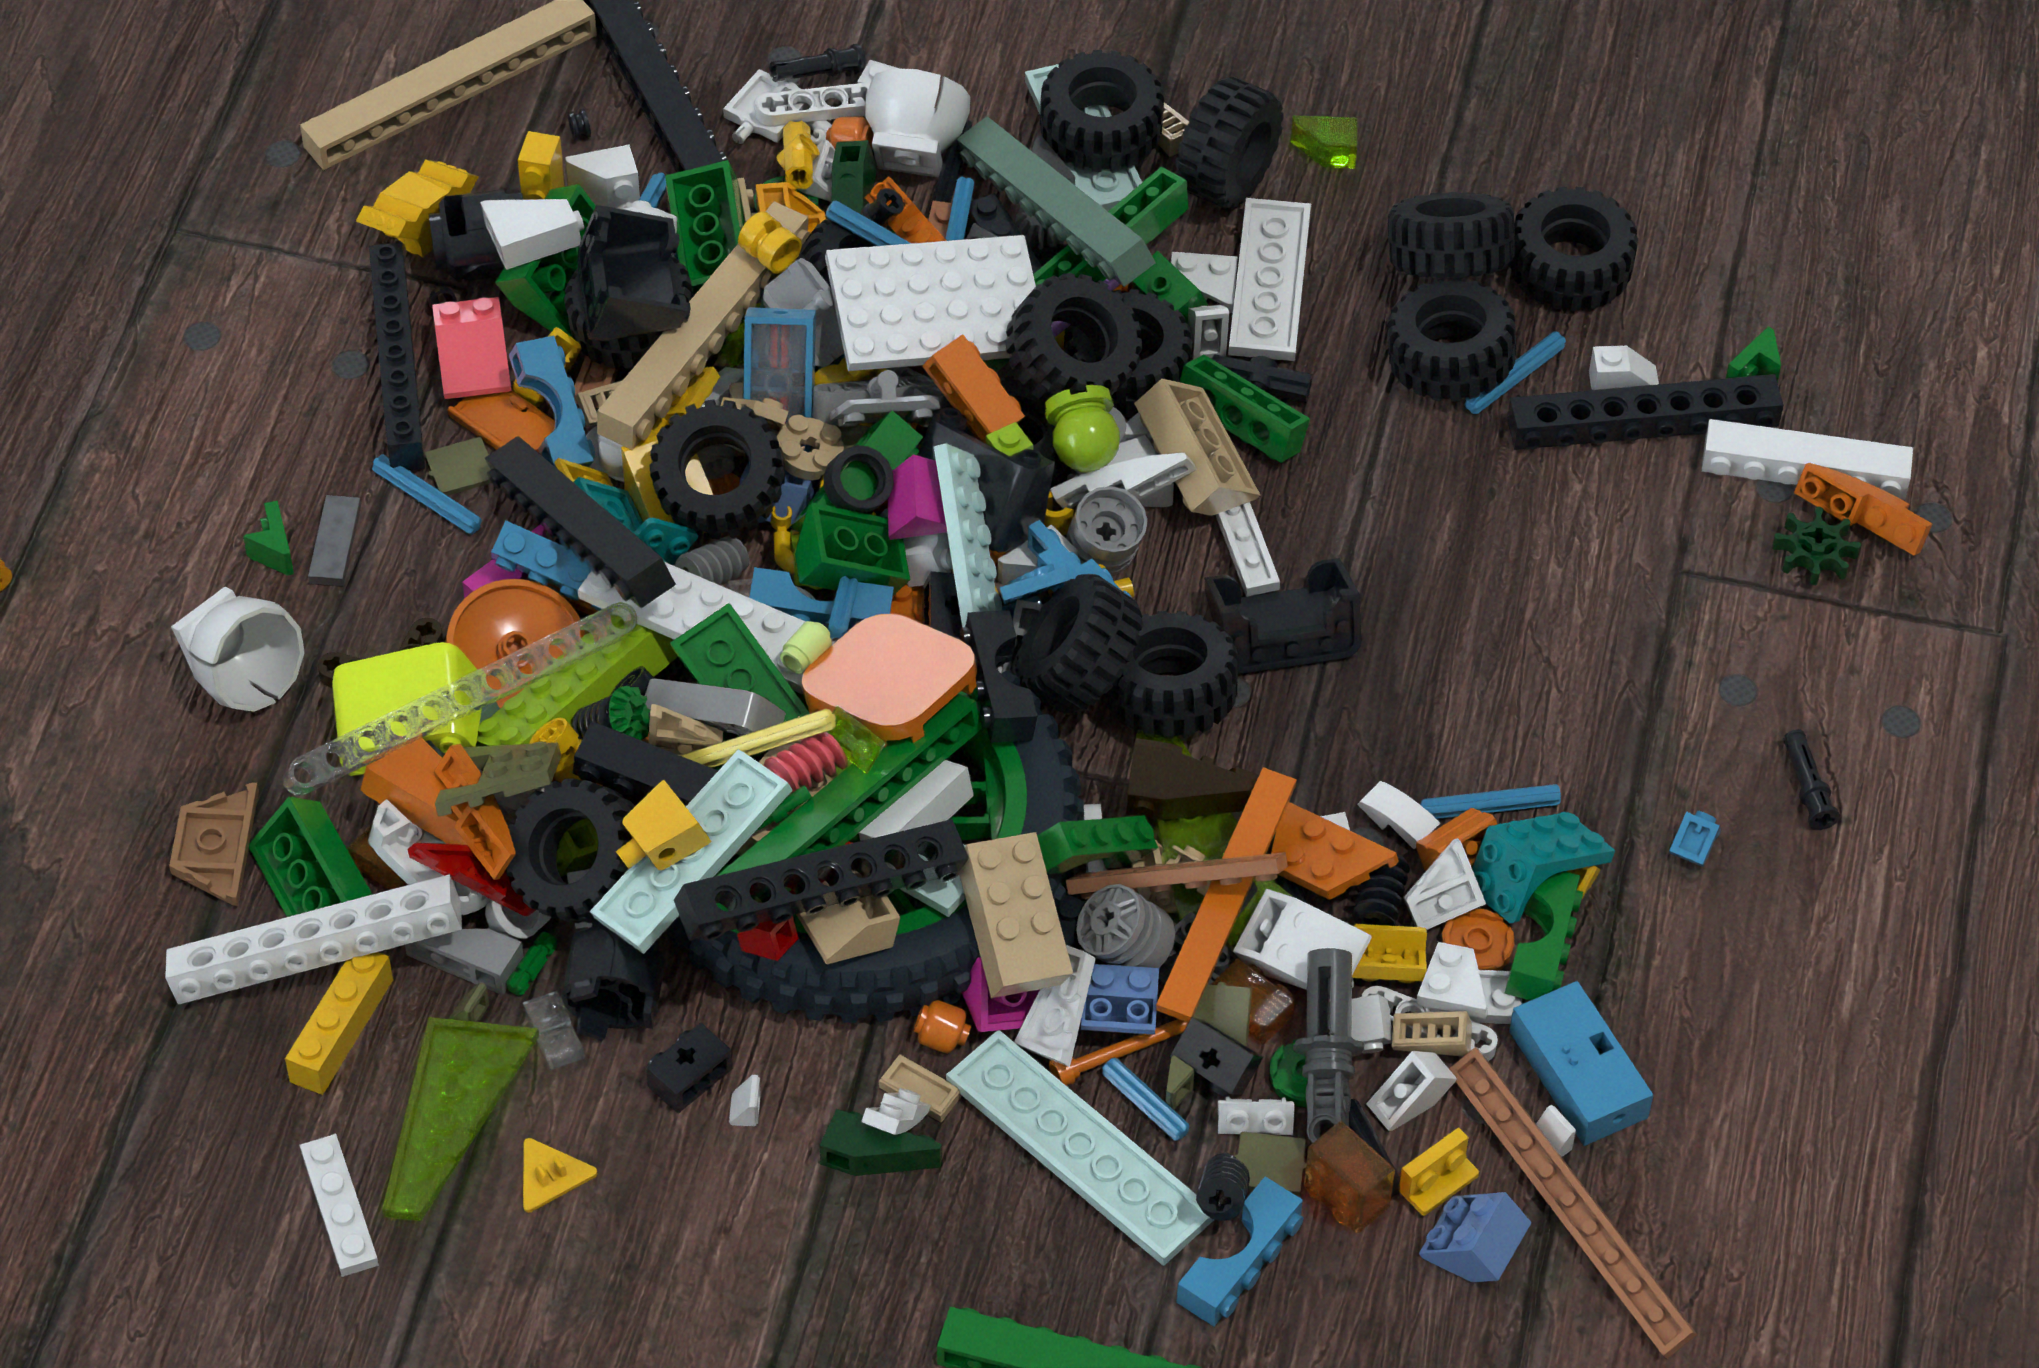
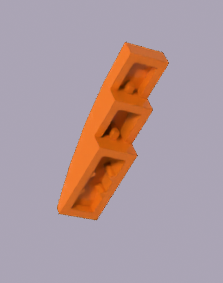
M461 744L451 745L434 770L448 789L477 784L481 777V772ZM493 794L486 796L484 804L472 808L469 807L468 802L451 806V809L459 818L454 825L455 830L494 880L500 879L516 855L508 825Z

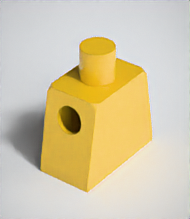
M662 780L623 818L622 824L632 836V839L615 852L628 869L647 856L657 870H664L705 847L712 841L665 780Z

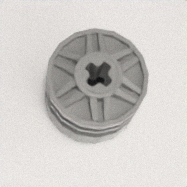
M1107 486L1096 488L1087 493L1077 506L1066 537L1078 550V558L1081 564L1093 559L1097 564L1104 565L1111 575H1116L1127 569L1135 558L1146 532L1147 516L1145 508L1137 497L1125 489Z
M1122 884L1107 885L1096 891L1086 901L1078 916L1076 931L1080 945L1087 953L1095 956L1107 965L1160 968L1167 960L1174 945L1175 928L1173 920L1166 911Z

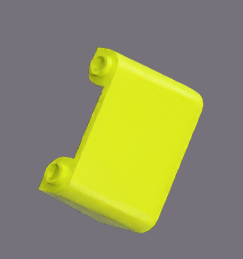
M444 642L337 666L334 670L332 688L340 764L350 776L363 775L366 766L376 761L373 752L405 746L421 737L425 741L430 740L443 753H446L451 745L461 744L463 747H476L486 679L457 646Z

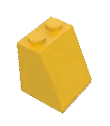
M657 435L641 440L633 450L622 446L624 487L629 492L642 521L644 522L648 518H656L674 523L672 516L667 515L661 507L650 475L649 465L652 463L650 453L652 445H658ZM696 453L686 467V480L694 490L703 494L713 495Z

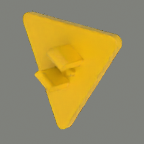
M532 1138L524 1140L523 1208L527 1213L533 1212L597 1176V1169L594 1166Z

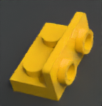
M1459 1127L1402 1167L1399 1184L1400 1193L1423 1216L1430 1213L1479 1176V1170L1466 1158L1469 1137Z

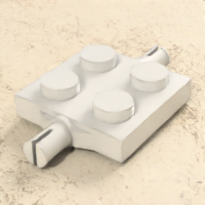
M759 69L723 108L724 118L741 125L732 134L733 140L736 143L739 141V144H743L751 133H757L778 143L783 137V127L785 125L767 126L759 122L756 118L757 100L760 96L767 93L802 90L796 85L800 78L773 82V77L771 78L769 73ZM797 102L794 104V107L799 110H807L810 105L805 102ZM767 107L770 112H774L771 107Z

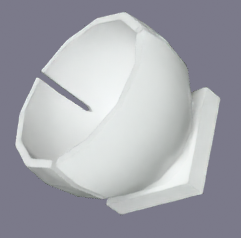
M897 68L876 73L866 95L865 117L874 133L872 146L878 166L877 169L938 178L943 164L941 154L957 141L970 113V95L964 87L944 76L936 108H934L941 75L918 69Z
M224 587L171 626L190 666L194 679L220 705L255 712L276 703L274 698L280 700L297 679L304 656L301 628L289 613L275 602L244 596L236 597L233 590ZM252 685H255L257 688H259L261 691H263V692L266 693L267 695H264L262 692H260L258 689H256V688H255L254 686H252Z

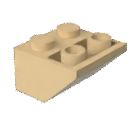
M852 870L856 876L863 878L861 874ZM826 881L822 883L826 886H829V884ZM872 895L863 897L856 903L846 907H841L839 904L827 906L826 909L814 915H806L805 912L796 914L826 964L892 948L900 921L899 914L887 896L877 899L873 898Z

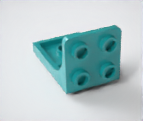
M578 477L573 482L660 555L663 561L673 565L680 555L687 552L690 546L698 539L696 531L685 526L656 518H648L643 522L627 490Z
M1561 812L1559 814L1537 816L1531 819L1488 826L1472 870L1486 904L1509 923H1516L1520 921L1525 906L1533 892L1547 878L1563 871L1611 863L1616 850L1608 845L1600 834L1592 832L1584 826L1576 815L1569 812Z

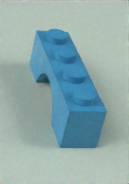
M555 336L516 343L509 354L518 387L529 388L541 394L551 405L555 416L554 431L543 440L538 448L539 454L553 466H555L554 462L561 458L590 467L595 458V449L590 439L587 440L584 431L585 417L583 411L577 408L574 400L575 386L572 378L567 377L564 368L565 354L563 348L557 346Z
M754 567L749 598L805 622L829 623L834 601H819L805 596L795 587L789 572ZM859 582L848 629L855 626L856 621H862L878 614H890L894 587Z
M1265 1176L1245 1200L1243 1206L1242 1223L1251 1237L1248 1245L1241 1252L1229 1258L1209 1259L1199 1257L1178 1283L1176 1303L1213 1327L1223 1316L1228 1318L1235 1310L1239 1302L1238 1297L1243 1290L1247 1289L1249 1291L1256 1284L1263 1265L1266 1262L1272 1263L1276 1259L1282 1248L1281 1243L1286 1236H1294L1301 1227L1304 1217L1301 1216L1303 1200Z

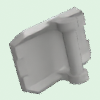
M800 258L764 287L763 304L766 308L816 310L815 366L823 368L831 365L844 354L832 290L813 264Z
M885 370L867 384V391L871 399L845 401L830 412V421L838 420L839 427L858 426L859 422H864L867 418H882L893 410L899 416H906L907 423L925 422L926 418L933 417L932 414L940 409L939 401L931 395L897 397L896 386L898 384V376L891 370Z

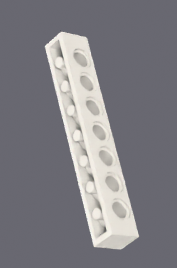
M450 874L169 948L166 950L165 978L179 1005L349 960L353 957L364 956L462 930L461 900Z

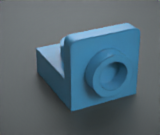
M1696 811L1695 815L1686 812L1669 850L1670 854L1704 867L1714 841L1721 833L1720 825L1715 824L1717 819L1701 811Z

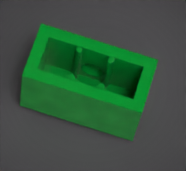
M1157 251L1152 255L1156 263L1132 281L1135 287L1134 290H1139V294L1147 295L1148 292L1155 294L1160 301L1165 299L1174 306V311L1179 310L1186 319L1185 323H1187L1188 308L1207 306L1208 304L1201 291Z

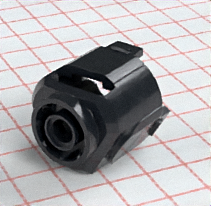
M504 189L444 196L439 203L440 212L429 214L436 270L448 269V274L456 280L465 279L471 281L499 277L504 265L486 228L480 202L485 200H523L522 193L505 194Z
M596 919L593 920L592 927L573 934L562 990V1001L573 1015L578 1016L577 1033L602 1042L606 1037L608 1028L629 1029L645 1025L646 1028L653 1029L655 1017L658 1014V1003L664 974L663 953L659 951L657 940L643 954Z

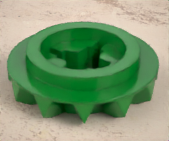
M623 686L615 690L609 703V718L613 730L641 740L648 737V727L650 726L649 712L651 709H648L646 705L647 696L641 695L638 687Z

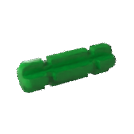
M542 932L534 941L536 946L529 948L516 967L518 971L512 972L507 979L508 991L517 996H521L530 986L528 982H532L547 962L546 956H551L557 948L555 936L547 932Z

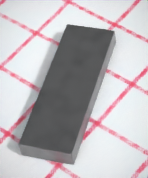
M326 495L308 574L309 584L344 586L361 509L360 498Z

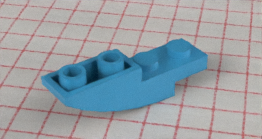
M1040 520L1028 526V548L1037 557V568L1053 564L1056 570L1066 566L1069 579H1075L1076 576L1081 574H1097L1121 590L1114 583L1107 569H1101L1093 559L1081 564L1078 556L1074 552H1069L1061 544L1057 533L1052 529H1048ZM1064 583L1051 588V590L1055 592L1058 588L1061 589ZM1122 591L1131 597V595L1127 591Z

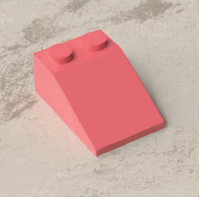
M499 297L432 305L444 399L512 391Z

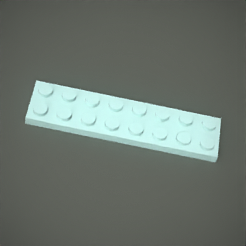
M1000 1030L992 1034L946 1074V1081L957 1087L965 1099L1161 1265H1166L1215 1220L1203 1213L1196 1201L1197 1195Z

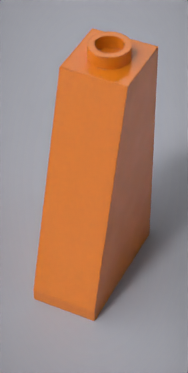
M422 737L366 766L360 789L365 795L380 804L387 799L410 822L446 844L467 845L454 828L459 818L452 809V814L438 817L435 801L440 790L448 789L434 772L442 757Z

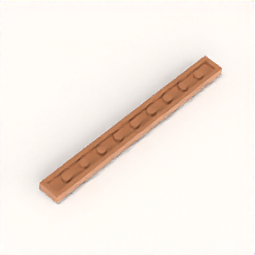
M1475 1047L1451 1066L1449 1070L1457 1078L1456 1083L1661 1354L1668 1359L1697 1336L1687 1320L1482 1052Z

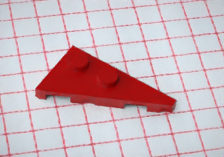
M414 843L407 849L409 858L444 876L450 874L452 880L522 916H530L536 911L523 902V896L515 893L511 886V882L515 879L507 876L506 870L500 879L494 880L468 845Z

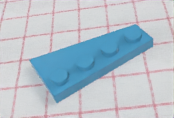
M1049 564L1009 581L1008 585L1000 587L1003 604L1007 605L1016 602L1017 599L1022 600L1034 595L1036 596L1069 581L1066 566L1055 570L1053 564Z

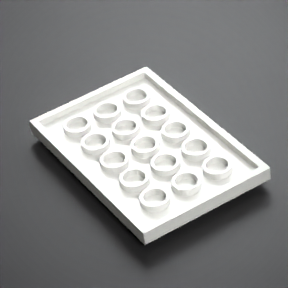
M1024 235L826 250L825 255L848 371L924 365L933 354L962 334L968 341L976 345L982 360L1011 358L1012 354H1007L1005 341L1009 338L1006 335L1007 325L1012 320L1011 316L1016 308L1036 287Z

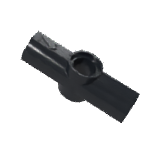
M1216 354L1212 357L1217 363L1272 396L1305 403L1308 401L1313 374L1280 368L1274 360L1265 356H1256L1250 361Z

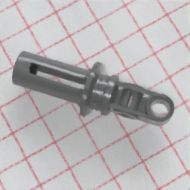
M1335 948L1315 949L1307 953L1306 1038L1296 1040L1293 1045L1294 1052L1306 1057V1065L1302 1067V1076L1308 1079L1306 1087V1104L1308 1109L1307 1135L1316 1147L1328 1155L1339 1154L1348 1145L1349 1111L1351 1105L1349 1080L1355 1077L1352 1057L1362 1054L1364 1050V1043L1351 1037L1352 953ZM1328 978H1330V1032H1329V1036H1328ZM1328 1127H1335L1334 1136L1328 1141H1321L1322 1132Z

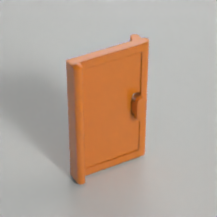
M513 390L464 397L455 407L449 406L447 410L449 417L477 437L481 436L482 440L495 450L519 436L534 450L539 452L538 448L543 440L555 428L554 419Z

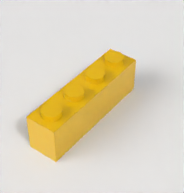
M375 952L353 957L345 961L285 1058L290 1083L321 1095L325 1093L393 982L389 956Z

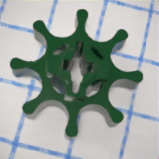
M1821 507L1815 508L1812 522L1807 523L1798 520L1794 513H1788L1784 528L1792 532V534L1776 533L1772 544L1773 550H1786L1792 554L1785 557L1782 571L1789 573L1795 567H1805L1811 572V585L1818 584L1821 570H1832L1839 579H1845L1849 564L1841 558L1857 559L1861 548L1860 542H1848L1841 538L1848 535L1850 520L1844 519L1838 525H1828L1822 520L1823 508Z

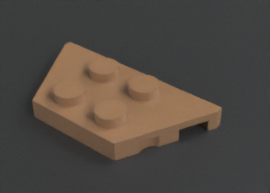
M253 782L246 784L247 790L229 796L222 792L211 796L205 801H195L181 806L169 865L172 875L235 906L239 905L259 793L258 784Z

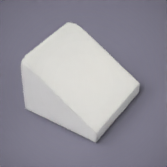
M751 1075L732 1093L730 1125L756 1126L758 1124L761 1098L760 1077L758 1075Z
M1550 1105L1536 1124L1562 1157L1572 1151L1576 1129L1555 1106Z

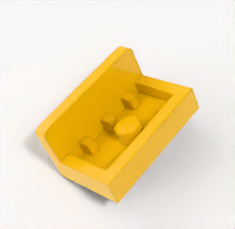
M1368 924L1354 925V927L1370 934L1372 938L1352 978H1361L1365 981L1382 979L1398 980L1402 983L1423 982L1427 972L1426 928Z

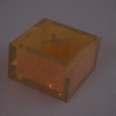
M1339 1121L1308 1147L1304 1186L1308 1194L1315 1201H1322L1332 1211L1335 1219L1341 1225L1349 1226L1358 1234L1390 1208L1395 1168L1343 1121Z

